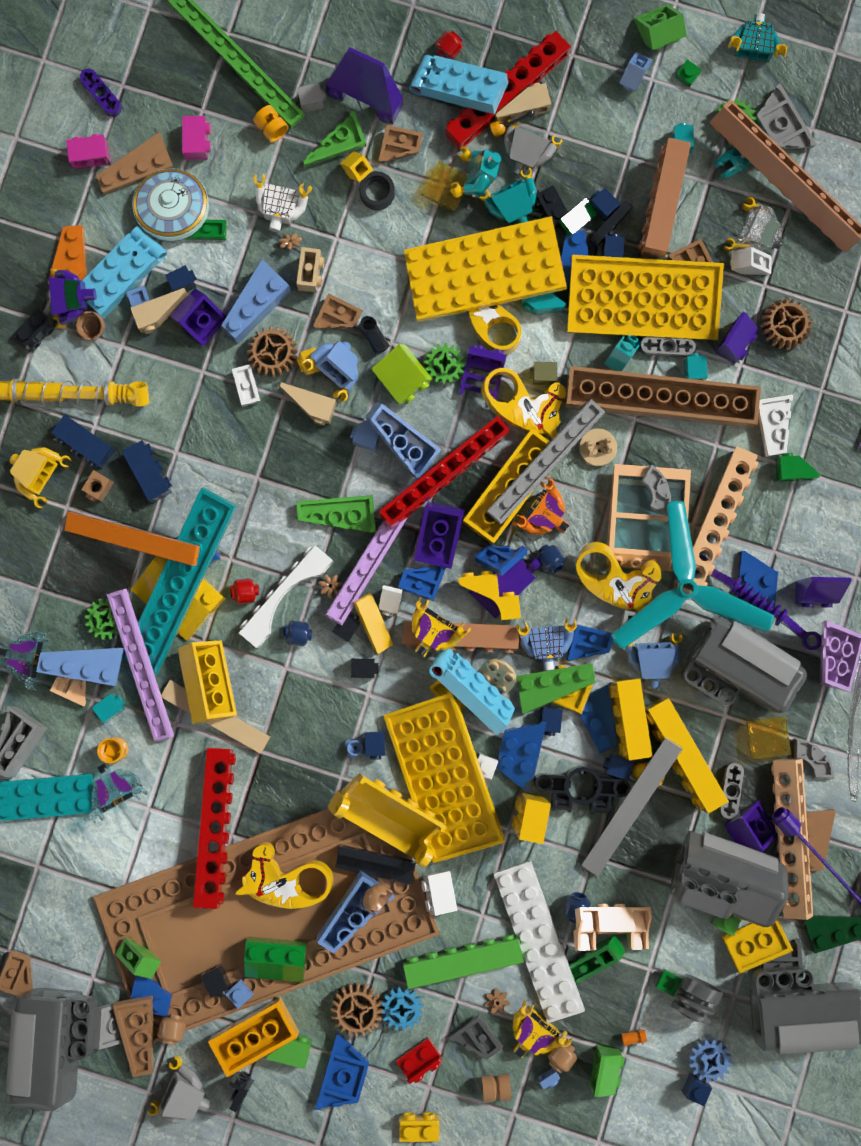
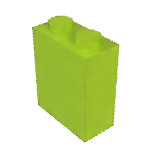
M398 344L372 368L373 372L398 404H410L415 400V395L419 391H425L430 386L428 383L433 380L405 344Z

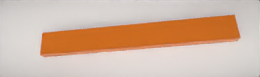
M67 512L64 531L188 565H197L200 548L198 545L82 514Z

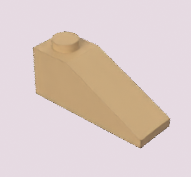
M535 83L526 88L496 113L495 121L506 123L509 119L514 120L527 114L529 110H533L535 115L550 112L551 101L546 83Z
M182 288L131 307L140 332L149 334L160 327L188 296L186 290Z
M281 382L280 387L282 391L313 419L314 423L322 426L325 423L330 425L337 404L335 399Z

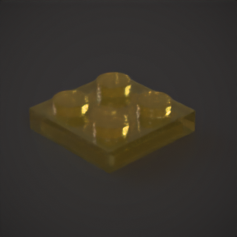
M438 161L421 196L455 212L465 193L458 198L454 197L450 192L452 189L451 184L458 182L461 187H464L467 175Z
M786 716L746 720L751 759L791 755Z

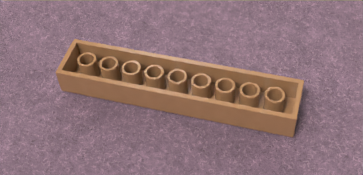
M570 366L567 375L564 408L581 410L592 399L605 413L753 428L758 424L761 387Z

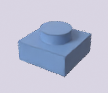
M145 286L126 292L132 307L150 301Z
M240 979L225 995L239 1009L254 993Z
M552 1067L538 1076L542 1088L545 1089L547 1087H554L558 1083L560 1076L558 1071Z

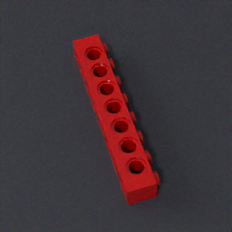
M557 31L547 34L538 47L534 46L524 59L520 58L515 63V67L512 70L504 72L507 73L508 78L507 88L511 89V91H504L495 114L465 107L460 112V116L456 119H451L447 123L445 136L459 150L463 146L466 147L495 121L496 113L526 88L538 83L569 56L571 45ZM548 51L551 55H546L544 52ZM530 64H537L538 67H532ZM521 75L524 79L520 80L517 76ZM482 112L484 115L477 116L475 113ZM468 124L470 127L465 129L461 125Z
M499 416L495 417L379 511L380 518L390 530L394 529L508 436L510 429Z
M207 748L193 908L218 909L220 904L224 903L222 884H225L226 872H223L224 864H227L228 853L225 852V844L229 843L227 824L231 822V812H228V809L233 799V793H230V785L234 783L232 765H235L236 754L233 753V749ZM219 763H223L225 766V771L222 774L216 771V766ZM218 782L223 785L221 793H217L214 789ZM216 802H219L222 806L219 813H215L213 810V805ZM213 822H217L220 825L218 833H214L211 829ZM211 842H215L218 845L216 853L210 851L209 846ZM210 862H214L217 866L214 873L208 870ZM208 882H212L215 886L213 893L208 892L206 889Z

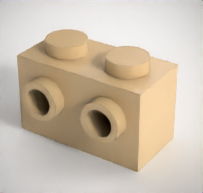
M301 247L297 276L298 291L317 293L318 287H321L322 276L319 275L320 269H324L325 257H322L320 249Z

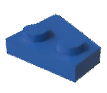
M487 545L474 558L477 563L502 576L527 554V550L525 547L513 550L510 546Z
M423 567L420 569H404L398 589L434 602L446 568Z
M577 624L567 660L573 661L578 658L609 653L613 641L612 633Z
M136 975L130 999L153 995V1014L167 1017L172 994L166 989H162L154 979L151 980Z

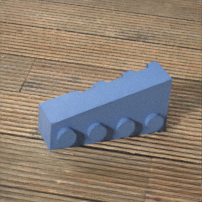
M263 259L222 324L224 331L237 344L291 292L290 286Z
M376 401L365 417L411 476L417 480L422 477L441 451L438 446L382 403Z
M124 648L41 652L36 672L116 686Z
M360 870L316 935L317 943L332 953H335L360 927L362 928L374 914L378 913L371 910L372 914L366 911L362 902L364 894L369 887L381 883ZM393 893L387 902H390L395 897Z

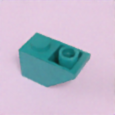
M624 335L604 364L614 371L622 372L640 346L641 341L636 336Z

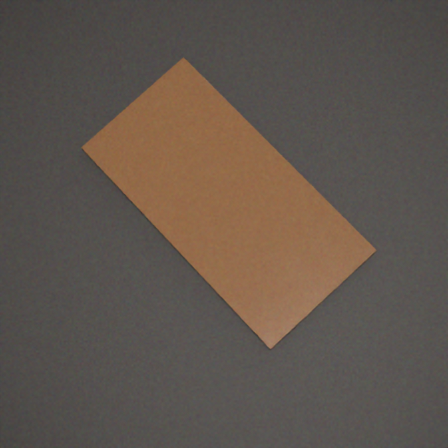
M328 808L225 846L228 859L227 864H224L223 872H226L225 884H222L224 903L220 904L218 909L193 908L197 857L93 896L128 999L131 998L136 975L115 955L125 937L152 951L161 960L151 980L154 979L162 989H166L172 994L167 1017L169 1018L170 1014L181 1016L180 1021L186 1023L185 1031L440 935L434 916L430 915L426 910L425 900H427V897L422 889L421 880L415 866L411 884L370 876L388 887L395 897L390 902H387L377 914H374L362 928L360 927L335 953L317 943L316 935L358 874L357 872L335 867L340 844L413 860L411 856L344 817L339 819L332 815ZM264 842L271 843L274 846L275 855L273 859L278 863L282 873H286L305 862L317 860L325 863L331 869L334 877L333 887L327 897L321 902L305 908H280L262 903L252 898L249 894L236 895L235 893L243 886L242 877L251 870L254 849ZM210 862L208 870L214 873L217 866L214 862ZM307 868L301 871L298 885L300 884L302 892L304 891L309 895L316 896L326 891L327 879L320 870ZM208 882L206 889L208 892L213 893L215 886L212 882ZM248 937L307 942L304 982L245 977L244 957ZM222 963L231 983L229 989L241 979L254 994L237 1009L226 995L219 998L215 995L210 998L202 981L201 974ZM153 1014V1043L161 1040L157 1033L161 1019L166 1016Z

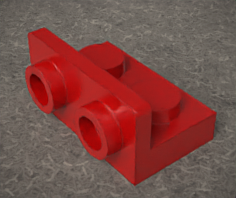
M426 1037L397 1058L396 1062L407 1077V1082L410 1085L413 1082L418 1083L424 1078V1074L429 1070L431 1072L435 1071L441 1065L442 1056L430 1038Z

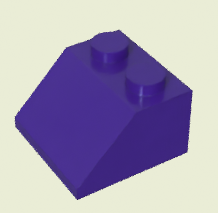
M196 288L170 315L183 330L202 346L220 329L227 317L204 293Z
M743 311L736 318L715 352L733 364L738 360L742 361L748 352L745 350L747 345H752L757 337L755 332L758 327L747 313Z
M759 801L738 812L737 816L729 819L724 824L735 843L759 852H763L778 835L775 826Z

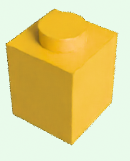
M354 151L340 163L349 178L358 182L373 171L365 156Z

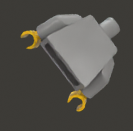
M519 122L508 126L504 142L509 158L516 160L512 172L521 175V170L524 174L527 165L533 168L541 166L560 147L562 139L559 143H556L554 141L556 135H553L551 140L519 128Z
M180 1056L173 1057L178 1062L177 1066L172 1062L169 1063L170 1069H178V1072L174 1073L161 1102L157 1100L152 1101L150 1105L154 1106L156 1110L152 1108L148 1110L150 1116L158 1114V1117L172 1124L185 1121L186 1119L191 1120L194 1118L197 1110L207 1112L210 1107V1100L203 1098L205 1093L202 1088V1082L188 1066L182 1065V1058Z

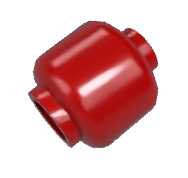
M453 30L451 32L445 31L436 41L438 49L436 53L440 57L453 60L463 49V40Z
M250 578L235 580L233 585H230L231 600H235L237 604L253 603L256 596L259 595L258 584H254Z

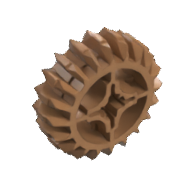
M784 298L782 302L777 300L775 304L771 303L769 309L764 311L765 315L761 317L764 323L761 324V328H765V330L762 332V335H768L766 341L771 339L773 341L772 346L778 343L779 349L785 346L786 350H789L791 346L797 348L798 344L802 345L805 342L804 339L809 338L808 333L812 331L809 325L813 321L808 320L811 313H805L807 307L803 309L800 307L802 302L796 305L795 299L789 302L787 298ZM778 313L779 316L777 318L779 322L773 325L774 315ZM785 321L791 323L789 326L782 325ZM797 323H800V330L798 335L796 336L795 325Z
M273 326L269 327V331L263 327L262 334L256 331L257 338L251 336L250 339L254 343H248L247 346L250 350L246 351L247 355L250 356L248 361L253 362L252 368H258L257 372L259 374L264 371V376L266 377L269 375V372H271L272 377L276 376V372L282 376L283 369L288 373L289 368L287 366L294 367V363L291 360H297V356L294 354L298 353V348H294L297 343L292 341L293 335L287 336L288 331L285 329L281 332L279 326L276 328V331H274ZM271 338L280 339L285 343L275 344L271 341ZM265 341V348L258 353L259 346ZM270 344L272 346V349L275 350L274 355L276 359H274L273 355H271L270 353ZM285 350H288L285 359L280 363L279 356L285 353ZM270 359L274 362V365H266L260 360Z
M360 982L356 983V988H353L352 983H349V990L343 986L341 988L342 993L337 992L335 995L338 999L332 1000V1004L335 1006H332L330 1009L331 1012H334L331 1019L337 1020L334 1024L335 1027L342 1025L340 1028L341 1033L346 1029L348 1030L347 1036H350L351 1032H355L354 1037L358 1038V1032H361L362 1036L365 1037L366 1030L370 1034L373 1033L372 1026L378 1028L379 1024L377 1021H382V1016L379 1015L383 1013V1008L379 1007L382 1005V1000H377L380 997L379 993L372 995L374 992L373 987L369 991L367 990L366 983L363 988H360ZM356 995H360L367 998L370 1001V1003H368V1001L361 1002L358 999V996ZM350 997L351 1006L341 1011L342 1003ZM355 1004L361 1008L360 1016L356 1011L353 1012ZM370 1009H373L372 1017L364 1023L363 1015L369 1012ZM353 1018L357 1024H352L346 1019Z

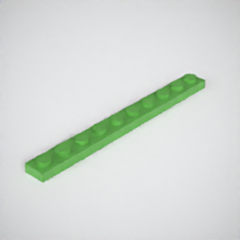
M165 0L268 105H271L276 110L278 116L291 129L305 117L304 112L193 0Z

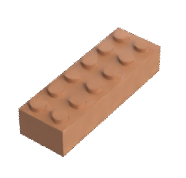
M668 138L666 144H662L661 151L658 153L656 161L658 165L653 175L654 184L649 194L651 199L646 208L645 216L647 217L641 231L643 236L639 241L637 252H640L639 258L663 260L668 252L691 142Z

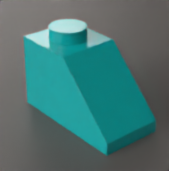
M553 293L521 300L522 308L526 312H532L535 315L562 312L566 305Z

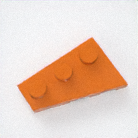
M82 225L64 226L52 269L68 270L77 275L80 281L87 276L84 227ZM51 271L50 277H53L54 273Z

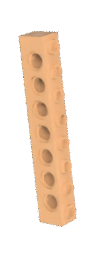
M737 446L730 457L693 545L696 570L701 573V578H694V582L697 585L707 586L708 583L705 580L707 575L711 576L715 565L712 564L714 558L718 559L722 548L719 546L722 540L726 541L730 532L727 530L729 523L733 524L737 513H734L736 506L740 507L744 496L741 494L744 489H748L751 482L749 475L751 472H755L759 463L756 461L758 455ZM736 467H741L744 470V474H738ZM734 484L737 487V491L732 492L728 485ZM721 502H728L730 509L723 508ZM714 519H721L723 526L715 525ZM708 535L715 538L716 542L714 544L707 541L706 537ZM699 553H706L708 561H702L699 558ZM687 584L683 585L682 590L691 594L692 587Z
M773 760L771 771L774 775L773 793L776 797L774 812L780 807L789 809L801 822L802 826L799 833L808 841L803 760ZM785 775H788L790 778L789 784L784 780ZM787 794L791 797V803L786 801ZM775 825L779 841L777 842V852L780 856L779 863L785 865L788 871L789 896L782 909L784 918L807 920L813 917L809 848L797 835L793 836L794 842L792 843ZM790 853L795 856V862L791 861ZM791 873L796 875L797 882L792 880ZM793 893L798 896V902L793 899Z

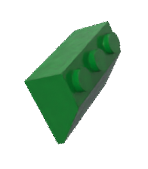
M248 937L244 957L245 977L304 982L307 942Z

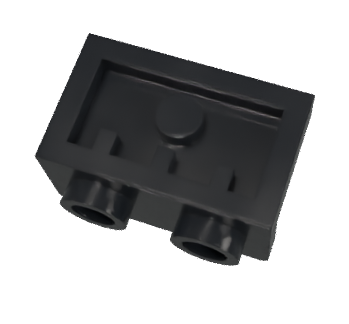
M554 185L541 192L537 190L534 206L541 211V218L552 216L553 225L556 228L561 225L558 221L569 212Z
M37 309L12 336L25 349L31 352L40 346L41 341L46 336L52 334L56 324L42 311Z
M245 1071L236 1072L229 1083L230 1086L235 1088L229 1100L232 1102L229 1109L235 1113L254 1082L251 1075Z

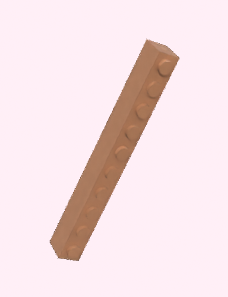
M730 99L709 123L727 139L729 144L740 151L741 155L747 158L756 170L765 175L768 181L781 191L783 196L791 200L795 207L808 217L810 222L817 225L822 233L835 243L837 248L842 249L846 253L861 240V224Z

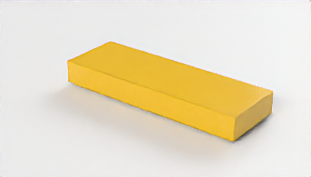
M368 593L354 601L353 603L374 652L379 654L392 646L393 642L373 595Z

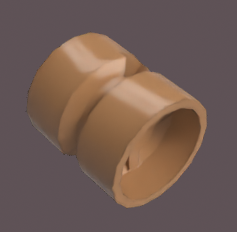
M498 1074L496 1079L492 1075H482L484 1103L495 1102L496 1098L500 1102L511 1101L509 1074Z

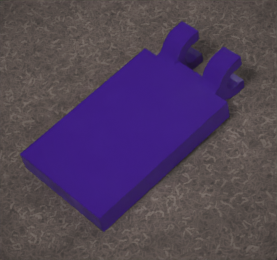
M535 559L527 566L522 560H519L504 575L497 574L499 597H503V593L514 592V596L519 595L535 579L532 573L541 563ZM472 590L468 591L495 619L500 615V610L492 599Z

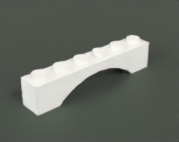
M316 545L313 548L309 547L303 554L305 558L301 562L297 561L290 569L292 571L288 577L284 576L279 581L277 590L275 592L272 590L265 599L267 601L264 605H258L253 611L254 616L250 621L246 619L240 626L242 630L239 634L255 648H259L271 635L273 616L282 598L299 583L322 576L333 564L334 561Z

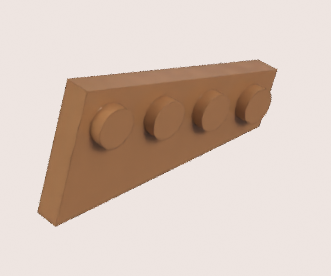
M159 132L100 172L96 177L103 194L106 195L143 181L148 175L156 171L174 169Z
M153 995L114 1002L113 1010L132 1076L152 1074L154 1070Z

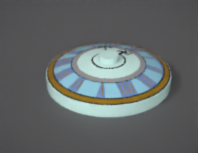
M173 168L162 169L148 175L138 185L132 202L133 212L140 227L150 236L165 241L181 240L194 234L205 222L209 211L208 195L201 181L187 171Z

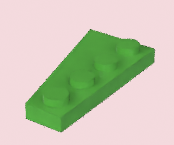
M373 495L296 501L298 521L376 533Z
M593 663L516 676L522 714L529 713L534 709L596 683Z

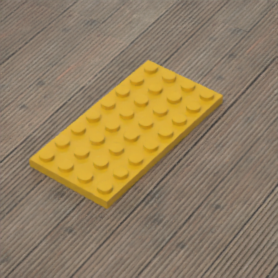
M552 216L404 250L418 322L567 289Z
M572 255L567 332L718 340L724 263Z
M450 692L383 715L411 799L419 804L418 808L424 811L427 808L435 813L434 817L447 826L443 833L438 830L427 843L434 851L433 863L504 843L505 838L456 696Z

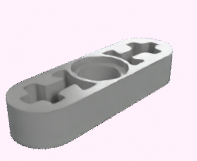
M648 336L641 341L639 348L644 355L689 357V354L695 351L696 345L693 340L688 338ZM647 342H650V345L656 346L657 343L660 342L658 346L659 351H656L657 347H652L650 350H647V347L644 345H646ZM663 343H671L672 351H665L662 347ZM685 343L688 347H691V349H689L687 352H685L684 348H679L677 352H675L677 347H683Z
M734 762L726 765L722 782V791L726 798L735 800L734 803L730 801V808L733 809V812H729L728 815L724 808L728 807L729 802L719 807L720 815L726 819H732L738 814L744 775L743 767ZM734 766H736V770H739L738 774L734 775V780H738L737 783L728 782V778L732 780L733 774L729 771ZM729 785L736 787V793L733 796H728L726 793Z

